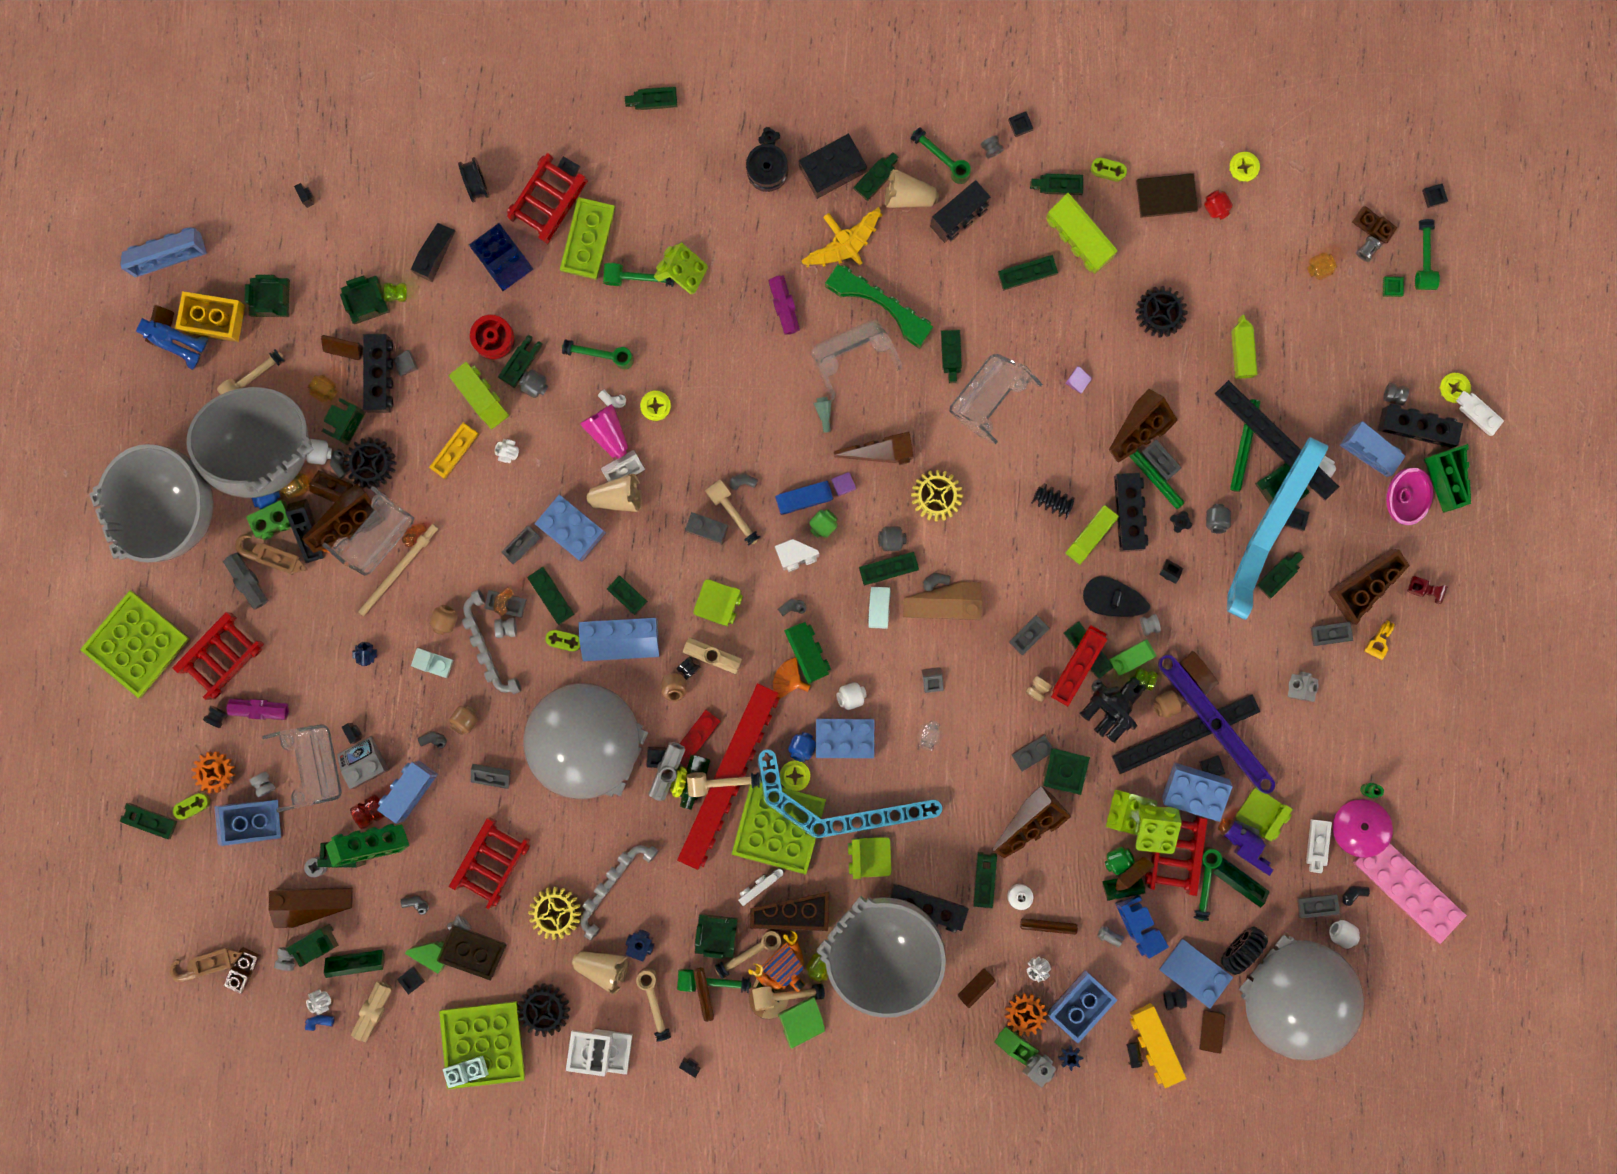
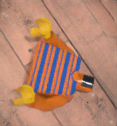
M790 930L792 933L790 938L786 934L783 935V938L789 943H785L762 966L753 963L756 966L755 972L751 969L748 970L749 974L754 975L764 987L784 990L790 984L799 992L806 985L798 977L804 970V959L797 941L798 936L794 931Z

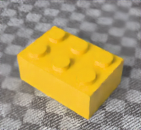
M182 291L175 329L185 334L239 342L245 305L239 300Z

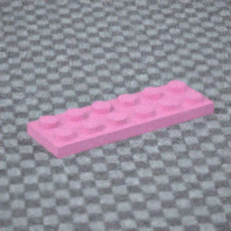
M1390 843L1378 855L1368 858L1357 857L1353 861L1366 876L1439 944L1467 916Z

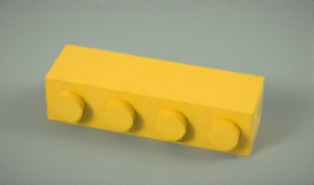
M1150 1003L1130 1012L1132 1018L1129 1021L1132 1028L1138 1030L1140 1036L1137 1039L1140 1046L1146 1048L1148 1054L1145 1057L1148 1064L1154 1066L1156 1073H1153L1158 1085L1162 1084L1164 1088H1167L1185 1080L1186 1076L1155 1007Z

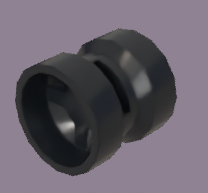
M1183 988L1177 989L1174 992L1170 990L1163 991L1164 1004L1167 1011L1173 1010L1175 1007L1180 1009L1187 1008V999Z

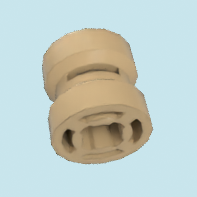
M1036 676L1033 680V686L1028 687L1026 693L1037 701L1042 702L1045 698L1044 693L1048 692L1052 686Z

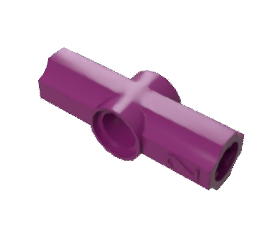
M784 275L769 279L770 289L774 298V307L777 316L780 318L784 335L800 331L795 314V305L792 295L789 294Z
M229 699L227 713L231 716H243L249 719L287 720L289 707L287 703L268 702V700Z

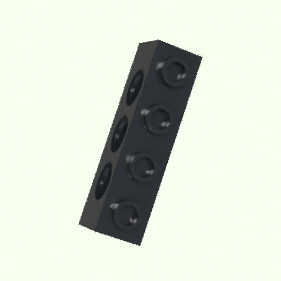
M363 334V410L367 413H390V407H393V397L390 396V389L393 388V378L390 377V370H393V359L390 358V351H393V340L387 334ZM383 351L382 357L375 359L376 352ZM382 369V376L375 378V372ZM378 388H382V389H383L382 395L379 396V397H376V396H375V391H376Z
M1390 404L1382 409L1378 431L1454 448L1459 445L1463 423L1457 422L1455 418H1438L1439 415L1434 413L1421 414L1417 409L1404 410L1401 409L1400 405ZM1399 416L1405 419V425L1399 423ZM1418 421L1424 424L1423 430L1418 428ZM1437 425L1441 426L1442 434L1436 431Z
M1140 473L1116 474L1114 476L1116 511L1119 516L1117 519L1120 552L1143 551L1148 546V535L1144 533V527L1147 526L1146 515H1143L1145 497L1141 494V489L1144 488L1143 477H1140ZM1126 489L1134 491V498L1127 497ZM1128 508L1135 509V517H1130L1127 514ZM1131 526L1137 529L1138 533L1136 536L1129 534Z
M893 884L890 898L901 900L913 899L914 905L921 910L925 904H930L932 911L927 915L935 923L936 927L939 924L944 925L946 930L954 933L957 930H963L969 910L966 906L898 884ZM944 910L951 912V916L947 920H943L940 917L941 912Z

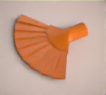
M797 658L784 662L776 671L773 680V690L778 692L777 697L780 699L797 688L808 692L811 685L802 682L800 679Z

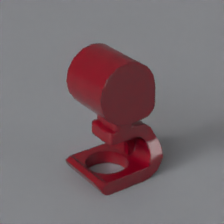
M1412 576L1407 592L1419 597H1424L1425 594L1434 596L1435 603L1442 604L1448 586H1431L1428 580Z

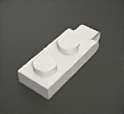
M1463 391L1456 400L1461 405L1459 409L1489 436H1493L1504 422L1500 416L1473 393L1469 395Z
M1310 820L1306 863L1310 864L1309 872L1322 873L1323 866H1327L1332 826L1330 821Z
M778 868L767 877L765 875L761 876L755 881L757 885L752 889L748 886L740 892L741 897L738 900L742 906L783 875V870Z

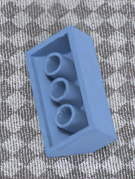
M189 227L177 234H167L159 240H149L141 246H131L122 252L121 269L136 278L205 255L207 252L201 233L195 228Z
M657 618L579 622V642L583 661L660 657Z

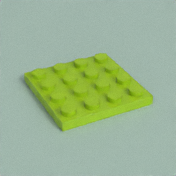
M129 590L80 650L137 698H142L190 638L135 592Z
M760 783V788L758 786L752 788V784H750L732 855L807 874L816 838L766 804L762 783ZM781 787L783 793L821 819L826 799ZM769 793L768 798L771 802L775 803L779 800L777 793ZM787 803L784 806L785 812L800 823L807 822V815L793 804ZM820 824L814 825L813 830L816 834Z
M518 1001L439 1011L445 1068L483 1056L489 1073L485 1077L468 1081L462 1085L451 1088L447 1086V1089L524 1081L526 1079L519 1013H517Z

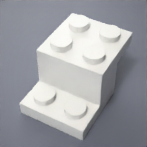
M594 1029L592 1033L572 1030L566 1071L605 1076L607 1072L627 1075L633 1034Z

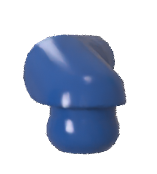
M317 1015L307 1018L305 1030L314 1031L316 1024L333 1026L334 1017Z

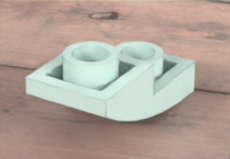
M871 587L869 628L888 629L891 593L888 587Z
M483 1056L442 1069L448 1088L489 1075Z

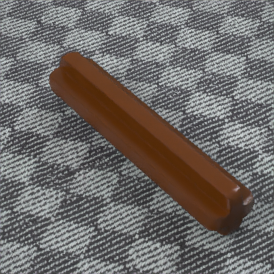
M1023 918L1020 921V928L1023 930L1074 935L1078 931V925L1074 923Z
M695 968L694 978L703 1019L705 1022L713 1021L714 1013L704 968Z

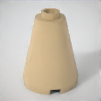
M893 169L888 179L890 184L889 187L886 186L885 192L886 207H931L934 203H937L939 192H936V187L899 170Z
M628 474L591 488L589 493H587V502L593 508L638 512L642 505V493L636 486V484H640L635 474Z
M581 951L579 954H575L572 965H574V970L609 993L616 994L621 988L618 986L620 980L624 982L629 961L626 960L628 957L624 955Z

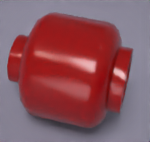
M1216 190L1205 197L1204 206L1211 218L1219 217L1222 220L1230 215L1229 211L1233 204L1226 192Z

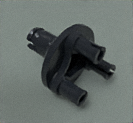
M1133 676L1118 692L1111 693L1109 697L1096 690L1090 698L1088 705L1079 714L1087 721H1090L1099 709H1102L1105 712L1104 719L1094 728V731L1097 734L1099 733L1101 737L1105 735L1110 741L1116 743L1125 731L1129 729L1135 730L1138 726L1129 714L1132 712L1133 704L1145 691L1146 686L1141 685L1140 681Z

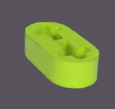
M1096 158L1090 169L1093 175L1115 182L1122 181L1127 174V168L1124 164L1105 158ZM1099 163H1101L1102 167L1106 169H1101V171H1097L1096 166ZM1117 168H1119L1120 172L1123 174L1116 176V172L1114 171Z
M551 630L546 634V643L551 647L573 652L580 649L578 635L558 630ZM557 633V637L563 638L562 642L556 641L555 644H552L550 636H554ZM573 637H575L578 646L571 648V645L565 643L566 639L573 640Z
M205 793L195 794L176 804L173 808V814L177 819H188L207 809L210 805V797ZM198 797L204 799L202 805L194 806V803L199 801ZM181 806L182 808L190 807L189 810L185 811V815L179 813L182 810Z

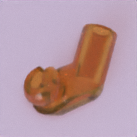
M425 523L407 528L402 536V542L406 547L414 545L413 539L417 534L427 531Z
M509 587L500 592L494 600L493 609L500 616L506 614L505 601L514 594Z

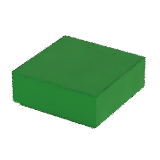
M1383 277V297L1404 296V277Z

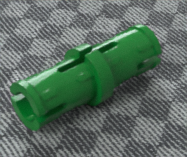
M1375 783L1363 784L1360 788L1361 793L1369 798L1382 797L1384 794L1383 787Z

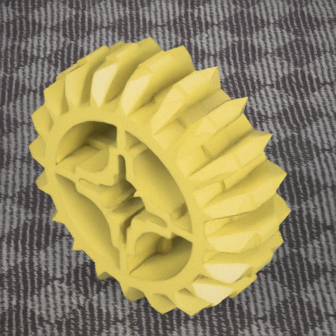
M930 470L928 471V478L925 474L921 475L924 480L923 482L920 479L916 480V483L920 485L919 487H912L913 490L917 491V493H911V497H917L916 500L912 501V504H919L915 510H923L920 515L921 517L925 513L929 514L927 520H930L933 515L935 516V522L938 521L939 516L945 521V514L947 513L951 518L953 514L950 510L957 512L958 508L954 505L961 506L962 502L957 500L963 498V494H957V492L962 490V487L955 488L959 481L955 480L952 483L951 480L954 476L951 474L949 478H946L947 471H944L942 476H939L940 471L936 470L935 476H933ZM931 481H941L947 484V486L937 488ZM926 485L930 496L925 501H922L921 492L922 488ZM951 490L953 498L951 505L948 507L944 495ZM933 491L940 493L944 491L940 496L941 500L932 499ZM932 503H936L940 507H942L943 510L934 511L929 509L927 506Z
M555 886L552 893L548 887L546 888V894L540 891L539 895L541 898L535 896L533 899L536 903L530 904V907L535 910L528 912L529 915H534L529 921H536L537 924L533 926V929L539 927V935L545 931L546 939L550 936V933L553 940L557 938V934L560 939H563L564 932L568 936L571 934L569 928L572 930L577 928L573 922H580V919L575 916H580L582 912L575 911V909L581 905H574L573 902L577 900V897L570 899L569 897L572 895V892L569 891L565 895V888H562L560 893H558V887ZM554 897L562 899L568 906H559L556 900L554 901ZM548 899V911L540 914L542 903ZM552 908L555 911H562L557 915L558 918L555 915H548L553 911ZM570 912V919L567 925L562 927V915ZM542 920H551L556 929L548 927Z

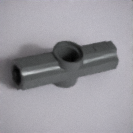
M234 553L226 557L223 563L234 578L232 579L234 585L244 594L251 607L256 610L265 605L269 600L260 588L258 578L251 569H248L238 553Z

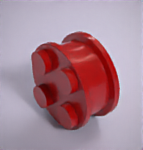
M492 314L484 315L473 323L470 330V342L481 356L492 360L505 357L514 346V332L502 317Z

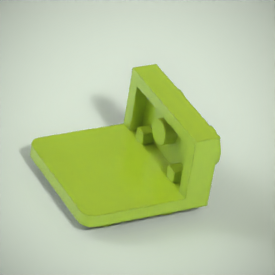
M682 242L669 246L664 252L663 260L656 267L657 271L654 278L660 282L671 277L689 294L696 293L708 269V265Z
M706 579L693 611L694 615L729 627V624H733L737 613H734L736 605L740 606L743 598L741 590Z
M1253 788L1236 813L1235 819L1259 830V836L1265 840L1272 841L1280 835V828L1283 823L1286 824L1290 820L1293 809L1285 804H1281L1267 793H1262L1257 788Z
M1115 790L1106 827L1138 835L1141 824L1139 816L1140 805H1153L1157 807V800Z
M1140 805L1139 816L1141 824L1136 840V849L1157 853H1174L1182 824L1179 809Z
M888 837L851 838L852 843H848V855H852V863H849V874H853V879L891 875V848Z

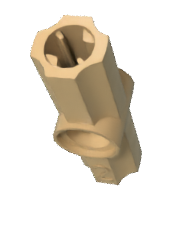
M690 637L682 652L733 674H737L742 661L739 657ZM712 650L718 654L715 661H709L707 658V654Z
M380 981L376 982L369 999L365 1001L359 1012L360 1017L351 1033L354 1039L367 1042L375 1024L378 1023L385 1010L384 1005L393 989L390 985Z

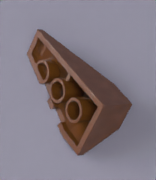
M1148 389L1135 402L1109 448V451L1118 463L1135 453L1141 445L1151 443V439L1164 435L1178 421L1164 396Z
M910 432L884 437L883 442L880 443L873 440L865 443L863 447L855 445L834 451L835 458L887 463L899 462V465L910 463V459H913L914 455Z
M356 484L330 507L302 539L312 552L315 553L335 545L337 541L353 538V535L362 531L364 533L370 531L381 523L385 517L366 492Z
M1041 786L1026 799L992 850L1002 858H1006L1024 848L1026 842L1032 839L1036 841L1041 838L1040 835L1048 830L1052 832L1058 829L1071 815L1049 791Z
M352 888L273 889L269 891V913L274 928H294L352 908Z

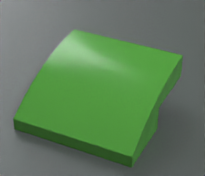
M810 997L778 1014L784 1028L783 1032L791 1049L825 1032L823 1020L814 997Z

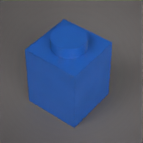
M1155 928L1157 933L1144 938V941L1139 942L1136 946L1141 956L1145 955L1148 959L1169 948L1160 930Z

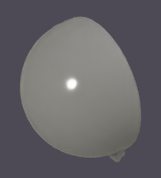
M261 387L235 389L214 398L196 414L187 434V450L198 473L206 482L219 491L243 498L263 497L284 488L297 476L304 465L307 455L314 450L311 446L312 443L309 439L304 415L298 405L278 391Z
M138 445L120 453L107 466L99 481V485L93 487L94 492L89 494L93 506H100L95 511L100 524L104 525L102 530L107 543L113 542V544L109 545L113 559L125 560L129 558L139 562H163L177 558L187 553L199 543L208 530L213 515L214 502L211 486L198 473L191 458L175 449L160 445Z
M571 684L550 692L532 710L523 735L524 754L528 766L536 779L544 787L560 796L572 799H590L605 794L611 797L614 794L621 796L626 785L622 781L624 779L628 780L634 767L633 765L641 751L638 745L644 744L648 732L642 729L643 725L637 723L632 710L626 702L613 691L594 684Z
M860 896L852 908L839 919L834 929L827 936L829 941L825 939L816 950L821 955L820 960L826 963L830 982L838 995L854 1009L876 1017H898L921 1008L937 992L945 972L946 956L944 943L935 923L923 910L914 904L897 898L882 897L871 899L869 897L866 900Z
M1283 935L1275 944V947L1279 950L1276 951L1272 948L1262 960L1264 963L1259 964L1250 975L1254 979L1253 982L1247 979L1239 988L1243 993L1241 997L1246 1001L1248 1021L1257 1038L1266 1047L1282 1056L1303 1061L1329 1057L1343 1049L1353 1039L1361 1025L1364 1013V994L1361 983L1352 966L1336 951L1317 942L1307 940L1296 941L1293 937L1289 936L1287 938Z

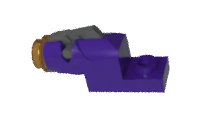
M1225 817L1219 824L1218 830L1233 845H1238L1233 852L1270 876L1274 870L1269 867L1271 863L1263 857L1258 859L1266 846L1262 838L1259 837V830L1240 821Z

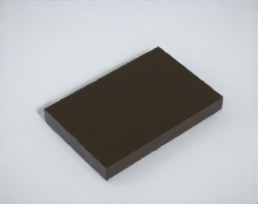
M1194 173L1136 180L1140 218L1198 211Z
M453 924L437 958V962L491 981L507 945L504 942Z

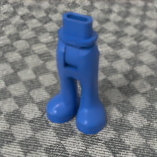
M144 318L141 319L136 329L137 333L142 334L145 339L147 337L154 345L182 357L186 361L187 367L191 370L195 369L201 355L173 343L172 340L179 341L199 353L204 351L209 340L205 336L198 338L188 336L168 325L154 323L153 320L148 321Z

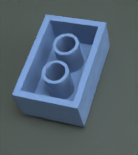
M560 494L535 523V525L581 562L606 533Z
M816 719V758H874V719Z
M421 761L411 762V764L407 763L401 771L403 775L400 779H395L391 784L390 789L392 790L388 795L385 794L378 803L380 807L377 810L396 824L407 819L438 775Z
M1174 762L1162 795V800L1166 806L1220 822L1233 786L1230 779Z
M1085 970L1048 1010L1047 1015L1075 1042L1079 1043L1115 1004L1117 999Z

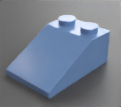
M278 800L215 806L218 845L225 846L281 838Z
M1183 939L1180 940L1159 968L1161 972L1208 1008L1213 1006L1233 979V976Z

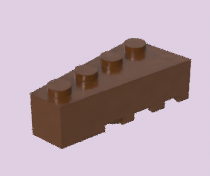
M1390 549L1328 592L1347 622L1357 625L1361 617L1366 612L1368 613L1373 607L1372 605L1386 593L1385 591L1389 586L1394 584L1410 565L1400 550Z
M829 892L750 908V929L828 931Z

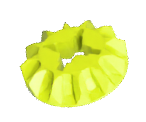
M1239 152L1230 161L1229 171H1231L1232 177L1236 178L1239 182H1248L1259 173V160L1250 152ZM1242 162L1245 164V166H1250L1249 168H1247L1246 173L1243 169L1239 168L1241 167Z
M1450 373L1441 380L1439 389L1441 390V396L1446 401L1455 404L1463 391L1470 394L1471 384L1463 374ZM1456 383H1458L1457 389L1460 392L1456 391L1452 393V387H1450V385L1453 386Z
M650 391L643 396L640 408L642 414L647 419L659 421L665 419L670 413L671 403L665 393ZM655 398L659 405H664L658 408L657 414L653 408L648 407L654 405Z
M799 761L786 763L780 771L781 784L786 789L794 791L803 790L810 781L808 767ZM794 767L796 768L797 774L804 775L800 778H797L796 785L793 781V778L786 777L790 774H793Z
M681 766L676 771V779L671 783L670 787L672 796L677 798L683 793L687 777L686 769Z

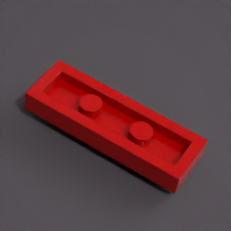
M707 710L702 713L679 743L685 747V752L680 761L685 767L689 763L690 756L696 755L721 722Z

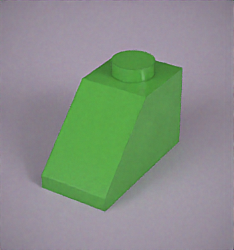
M1146 639L1110 658V661L1120 676L1153 659L1157 655Z
M444 941L412 947L405 952L406 955L437 974L445 967V964L437 962Z
M1006 1026L994 1041L1009 1056L1026 1066L1028 1059L1040 1052Z

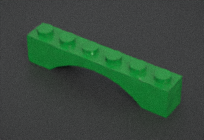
M837 264L825 282V287L839 297H860L882 306L896 320L903 338L920 349L933 329L931 322L924 317L919 318L916 316V312L907 306L904 308L899 305L900 302L896 298L884 295V291L879 287L870 286L864 277L860 275L858 277L855 276L847 266L843 265L841 267Z

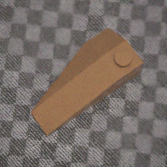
M962 581L904 598L903 617L980 621L982 617L981 582Z

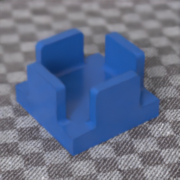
M1139 895L1115 903L1130 938L1136 943L1142 942L1144 938L1157 933L1155 928L1151 927L1154 925L1148 908L1142 907L1140 903L1135 904L1142 900Z

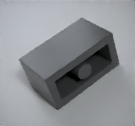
M691 512L685 531L722 545L728 525Z

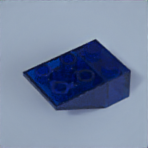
M500 223L469 244L502 291L533 270L530 263Z

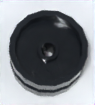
M773 144L756 146L750 151L746 159L749 182L756 189L763 192H772L779 189L788 177V161L785 153Z

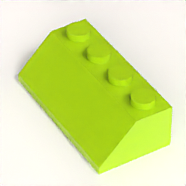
M1069 193L1048 212L1046 216L1048 224L1053 229L1056 228L1058 230L1060 238L1065 243L1068 242L1070 244L1072 252L1075 256L1081 257L1088 271L1096 274L1118 252Z

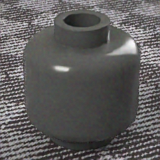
M535 370L525 371L518 383L521 385L520 390L533 398L538 397L539 394L544 395L548 388V385L545 384L546 377Z
M1214 504L1213 507L1206 511V527L1212 533H1225L1231 527V511L1224 507L1223 504Z
M886 526L878 533V544L884 551H900L903 544H906V533H903L899 526Z

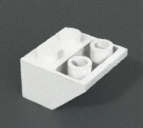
M794 539L775 546L783 570L788 569V572L799 569V565L802 563L809 565L817 562L819 557L818 550Z

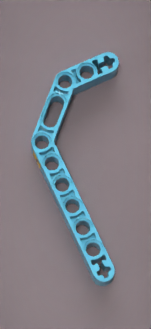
M1311 437L1306 441L1246 547L1227 595V612L1244 620L1248 618L1253 608V591L1267 555L1324 458L1328 445Z
M763 750L758 756L766 804L814 838H825L931 819L939 816L942 812V805L939 801L929 800L820 819L782 792L775 753L771 750ZM765 754L768 757H772V760L769 761V767L774 766V769L763 771V768L767 767L766 761H762ZM767 773L775 775L774 783H768L765 780ZM771 792H775L779 796V800L775 803L771 802L768 798ZM787 803L793 804L807 815V822L800 823L785 812L784 806ZM931 804L937 809L934 811V814L932 811L923 813V809L931 807ZM911 807L916 808L918 811L916 818L909 815ZM892 810L899 813L897 821H893L890 818ZM873 814L880 816V823L878 825L871 822ZM854 817H858L861 820L859 828H855L852 825ZM838 820L842 823L841 831L833 829L834 821ZM815 824L823 826L824 831L821 835L814 832Z

